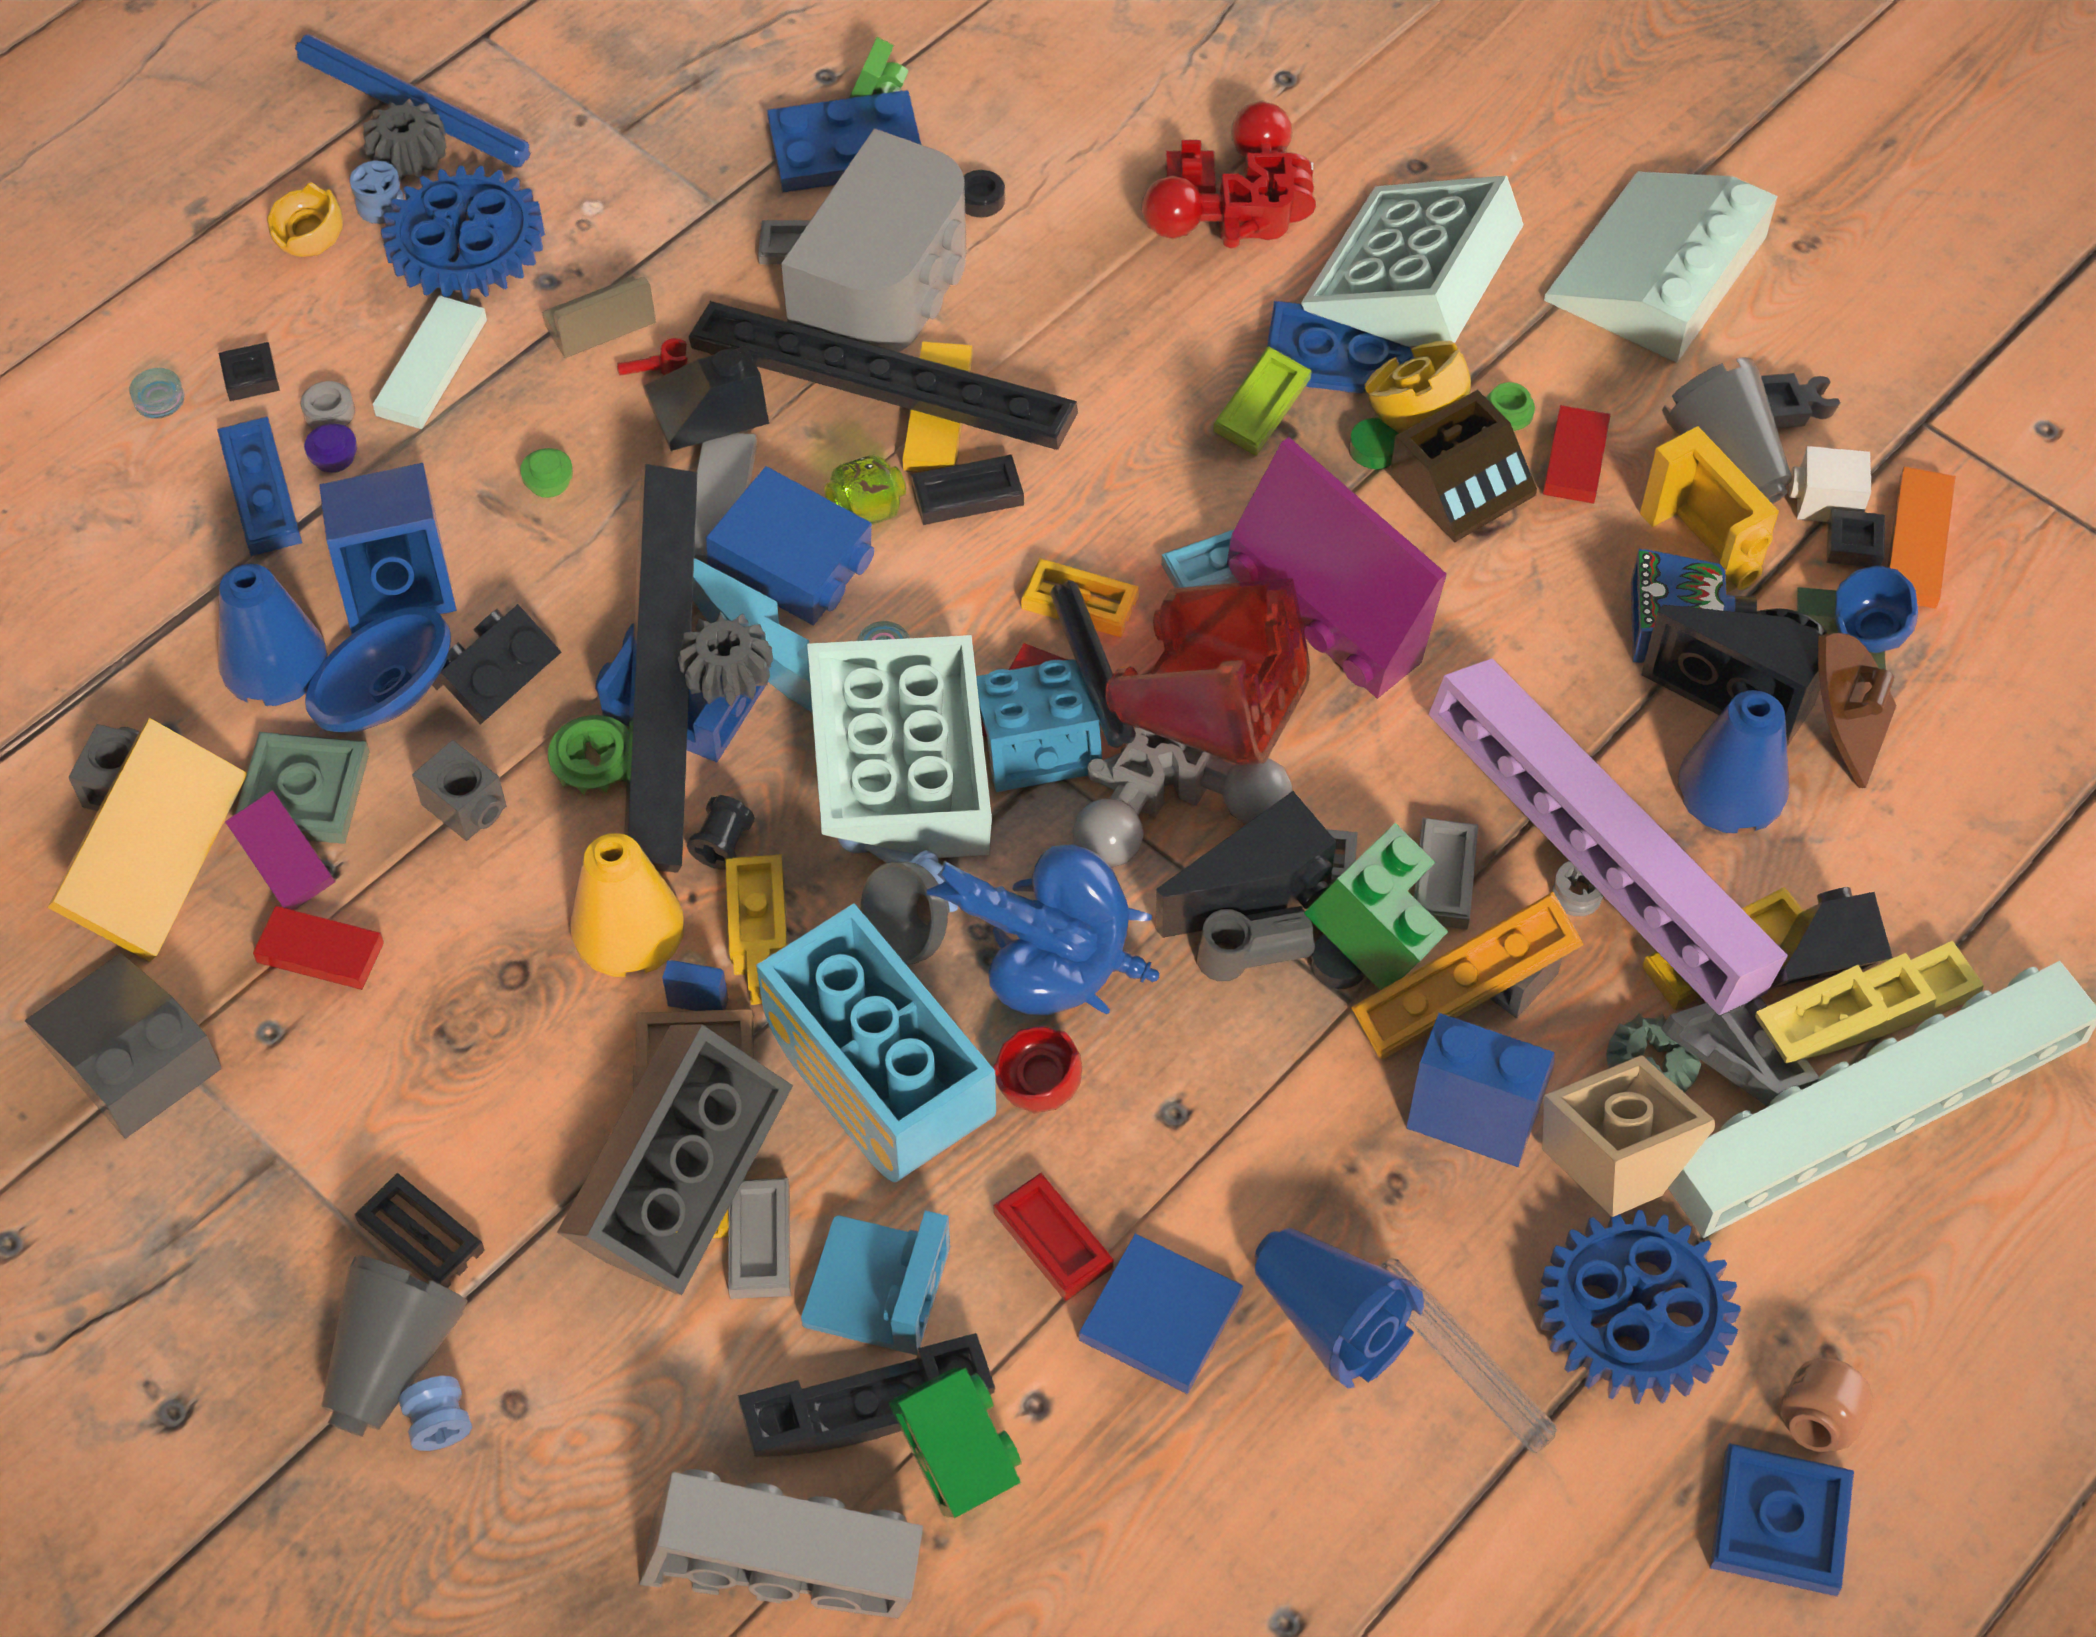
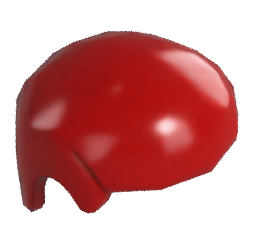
M1038 1026L1021 1029L1004 1042L993 1069L995 1070V1080L999 1090L1013 1106L1032 1113L1056 1110L1073 1098L1081 1083L1082 1061L1077 1047L1065 1031H1055L1052 1028Z

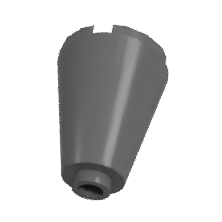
M1746 357L1737 358L1736 360L1740 365L1739 368L1727 371L1723 364H1719L1694 377L1672 395L1676 403L1671 410L1664 405L1662 412L1667 423L1679 435L1699 426L1764 496L1774 504L1787 494L1786 486L1790 483L1792 476L1760 371L1753 359Z
M362 1255L354 1257L351 1266L348 1268L321 1405L322 1408L332 1412L328 1424L363 1437L367 1427L380 1430L398 1405L400 1394L414 1383L463 1315L467 1299L431 1280L427 1284L410 1276V1271Z

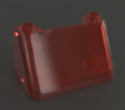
M1293 578L1171 588L1163 599L1161 608L1156 609L1153 616L1154 633L1159 641H1163L1164 652L1149 674L1138 675L1135 668L1131 666L1119 667L1114 672L1106 685V701L1109 710L1116 712L1121 722L1238 765L1264 764L1305 692L1310 676L1308 647Z

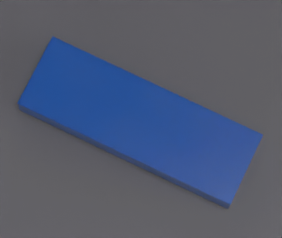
M268 416L217 429L250 555L255 556L301 544V535Z

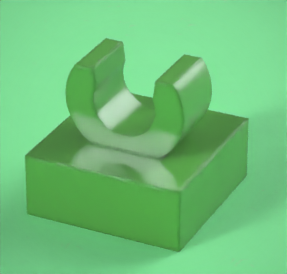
M876 38L849 98L872 95L874 90L876 94L900 91L909 71L898 63H886L894 47L893 44L881 38Z

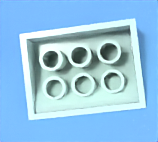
M1637 172L1546 292L1544 301L1677 363L1767 237L1777 196L1733 176Z
M1507 175L1375 186L1302 300L1301 304L1304 311L1408 347L1420 346L1435 341H1452L1455 343L1524 225Z
M972 635L807 644L822 835L916 855L922 851L929 850L936 854L938 858L989 855L992 816Z

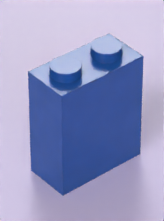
M765 466L706 537L707 562L714 569L777 601L778 607L814 626L826 610L831 612L838 606L844 595L846 584L854 574H863L870 565L875 551L874 547L871 546L872 523Z

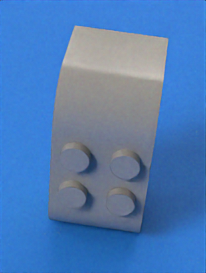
M874 129L781 263L787 322L896 352L909 346L916 339L928 319L933 320L937 317L943 303L944 294L950 285L955 286L959 283L965 269L967 254L964 176L958 164L940 151Z

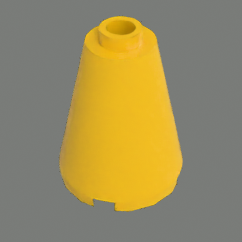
M620 833L602 835L593 840L584 853L570 925L571 936L579 957L593 970L612 977H626V972L644 969L645 973L658 969L674 956L683 939L684 918L680 902L633 838Z

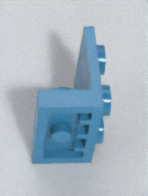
M1075 659L1064 661L1050 660L1041 665L1014 670L1000 669L986 675L976 676L980 715L987 733L991 775L996 792L1088 776V763L1093 759H1102L1099 718Z
M925 1210L919 1231L909 1230V1232L840 1215L835 1216L801 1316L803 1327L917 1355L950 1250L949 1216Z

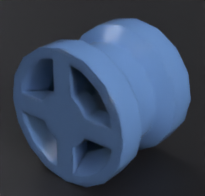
M385 161L365 162L358 166L350 176L352 193L356 197L357 212L365 221L377 224L385 223L384 214L394 212L391 201L393 199L404 200L403 192L399 188L398 172L393 165Z
M452 1376L431 1377L409 1386L400 1394L398 1400L401 1411L412 1422L408 1435L414 1449L419 1451L442 1449L459 1442L470 1433L472 1425L468 1412L460 1409L458 1404L462 1397L458 1379Z

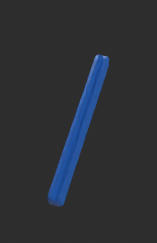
M304 35L301 42H297L295 46L298 60L388 105L389 101L396 106L403 105L409 98L415 106L428 103L433 114L439 115L440 121L444 124L446 134L515 168L522 167L524 162L530 157L531 152L529 151L527 141L312 35Z

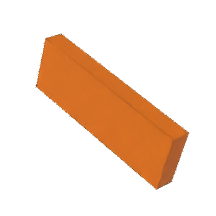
M1904 466L1899 479L1887 567L1897 569L1913 584L1919 606L1936 609L1941 597L1956 476Z

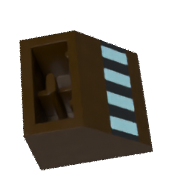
M1479 390L1470 393L1395 436L1390 476L1454 543L1536 496V485L1511 423Z

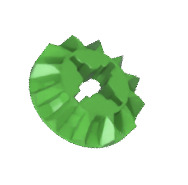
M603 715L583 716L566 723L555 733L549 745L548 760L551 772H554L559 778L563 787L568 785L577 787L583 795L588 789L600 788L607 792L610 784L617 780L626 782L629 729L620 721ZM590 742L592 749L595 748L596 752L600 754L601 762L599 766L591 765L590 761L586 759V743Z

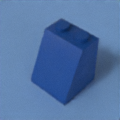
M424 463L319 484L326 541L351 634L381 616L404 608L426 607L435 610L439 614L457 611Z
M1439 1013L1419 1064L1406 1129L1519 1167L1554 1069V1052Z

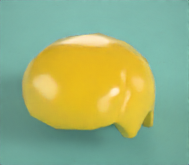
M311 182L307 183L302 190L290 191L276 200L267 217L269 233L274 243L283 251L297 257L320 255L335 244L343 229L342 211L331 190L327 189L324 191Z

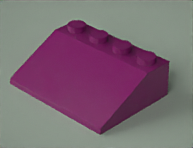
M1290 437L1281 442L1231 535L1227 565L1239 582L1254 588L1267 600L1268 605L1277 616L1292 622L1305 634L1306 639L1314 649L1329 655L1343 668L1346 676L1353 684L1364 687L1377 699L1422 663L1447 573Z

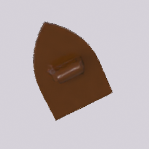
M1845 633L1824 634L1818 637V667L1820 690L1827 723L1835 744L1858 788H1866L1897 706L1890 693L1894 676L1891 672L1878 668L1870 652L1857 638Z

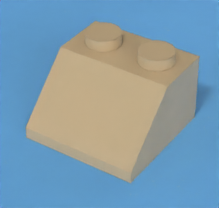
M1641 1055L1545 1094L1542 1150L1607 1213L1614 1217L1661 1197L1712 1133L1715 1120Z

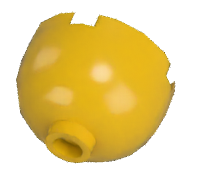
M1435 341L1411 349L1414 355L1413 359L1399 365L1396 357H1394L1372 373L1365 383V389L1369 395L1372 408L1382 422L1396 432L1401 433L1470 394L1471 377L1463 354L1460 353L1454 342Z

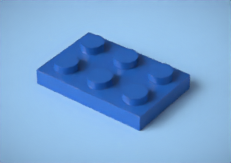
M908 90L767 110L768 124L782 193L836 185L874 129L921 145Z

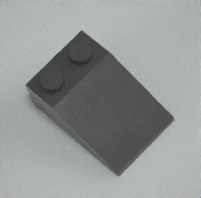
M122 953L112 958L24 1020L31 1031L125 1139L222 1069L211 1043L202 1029L171 995Z

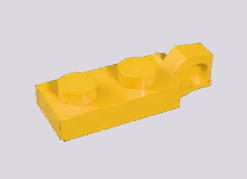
M782 854L725 859L731 964H733L734 975L748 974V990L750 991L751 1005L762 1004L756 965L787 946Z

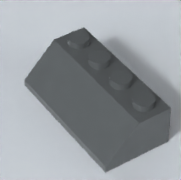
M702 1024L670 1025L557 1233L614 1267L674 1294L682 1295L793 1085Z

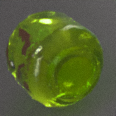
M875 454L837 466L831 473L830 482L826 483L824 487L826 499L871 522L872 525L897 516L900 509V497L906 495L905 481L898 467H890L883 458Z

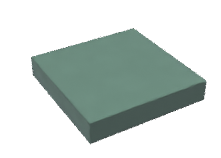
M259 732L235 814L273 790L308 841L345 844L370 753L367 742Z

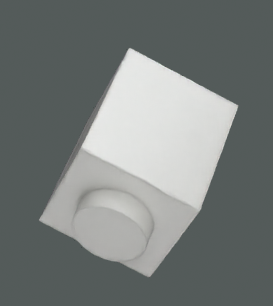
M1807 446L1801 467H1792V479L1789 483V497L1797 498V519L1828 522L1832 509L1865 512L1871 495L1870 452Z

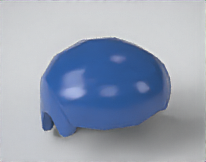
M1879 565L1854 571L1838 586L1835 607V621L1838 632L1857 638L1869 652L1880 653L1899 648L1914 632L1918 619L1916 590L1913 584L1897 569Z

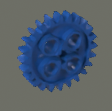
M459 166L456 176L449 177L443 169H439V180L432 182L427 177L421 176L422 188L417 190L405 186L403 189L406 200L393 199L391 203L394 212L384 214L386 227L381 229L388 263L393 264L397 277L405 275L408 287L411 288L421 283L423 293L426 296L431 294L436 288H441L443 297L449 298L454 290H460L463 299L468 300L471 290L477 288L485 297L489 296V285L493 283L503 289H507L506 277L511 275L522 279L524 277L522 264L534 266L536 264L534 252L543 250L541 237L545 235L539 202L533 201L530 188L521 190L518 178L515 177L505 182L503 171L501 170L496 171L491 177H486L483 166H479L473 175H466L465 168Z
M1637 1210L1633 1223L1627 1225L1620 1214L1614 1217L1611 1216L1608 1228L1606 1229L1598 1220L1591 1217L1585 1229L1586 1237L1580 1232L1571 1229L1565 1242L1567 1248L1555 1246L1550 1259L1553 1266H1545L1541 1283L1547 1288L1541 1289L1537 1306L1548 1309V1311L1543 1314L1540 1327L1542 1330L1558 1331L1553 1336L1549 1349L1551 1352L1564 1350L1571 1352L1564 1368L1567 1372L1576 1370L1581 1366L1589 1370L1585 1380L1587 1388L1595 1385L1601 1378L1608 1381V1398L1611 1399L1616 1397L1622 1386L1630 1387L1634 1404H1640L1645 1389L1652 1388L1658 1401L1665 1403L1670 1393L1671 1384L1682 1395L1688 1396L1694 1385L1693 1377L1707 1384L1714 1372L1712 1364L1723 1366L1729 1354V1350L1725 1346L1732 1345L1738 1333V1329L1731 1323L1736 1322L1741 1306L1728 1302L1733 1298L1737 1284L1733 1281H1718L1727 1266L1726 1260L1708 1262L1705 1258L1712 1243L1707 1240L1693 1247L1687 1242L1691 1233V1226L1689 1225L1681 1228L1676 1234L1668 1232V1216L1664 1214L1660 1217L1655 1227L1647 1226L1643 1210ZM1637 1263H1652L1661 1270L1662 1274H1647L1637 1266ZM1675 1284H1683L1685 1288L1679 1287L1667 1291L1669 1287ZM1588 1285L1599 1286L1610 1297L1605 1299L1594 1298L1583 1287ZM1628 1301H1631L1633 1305L1626 1308ZM1651 1304L1649 1310H1646L1644 1306ZM1673 1312L1682 1313L1693 1322L1694 1326H1679L1668 1317V1314ZM1610 1320L1607 1325L1600 1328H1595L1591 1325V1323L1599 1324ZM1619 1336L1630 1337L1640 1345L1641 1350H1625L1615 1342L1614 1338Z

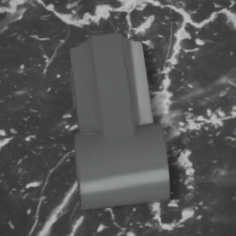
M1302 906L1245 916L1234 910H1219L1212 913L1205 921L1196 955L1197 964L1201 972L1208 978L1216 981H1231L1238 978L1246 968L1312 957L1315 945L1311 920L1304 914L1305 910ZM1226 942L1235 947V949H1223L1215 943Z

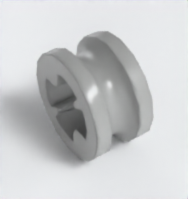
M1570 861L1565 862L1558 869L1552 892L1556 895L1566 914L1587 916L1594 913L1600 907L1603 895ZM1577 881L1586 883L1588 890L1583 889L1582 894L1578 895L1570 891L1571 884L1575 887Z

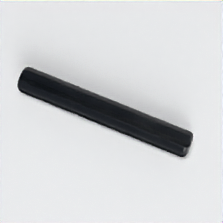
M1067 580L1063 585L1056 584L1050 594L1108 745L1119 748L1124 743H1132L1136 737L1132 720L1078 584L1072 580Z

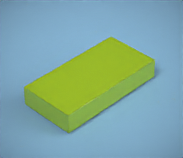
M1268 346L1213 423V432L1257 456L1311 379V370Z

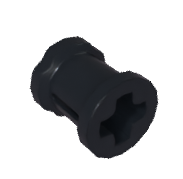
M718 795L709 799L706 805L708 815L699 833H694L690 836L687 842V849L702 864L711 868L726 869L725 859L736 858L734 848L742 832L751 829L755 817L753 812L739 800L729 796Z

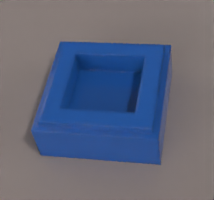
M674 960L667 961L662 979L668 1006L693 1011L726 1009L728 993L724 970Z

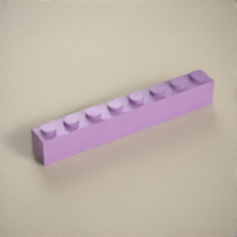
M1492 658L1444 675L1428 715L1718 1015L1767 994L1788 955Z

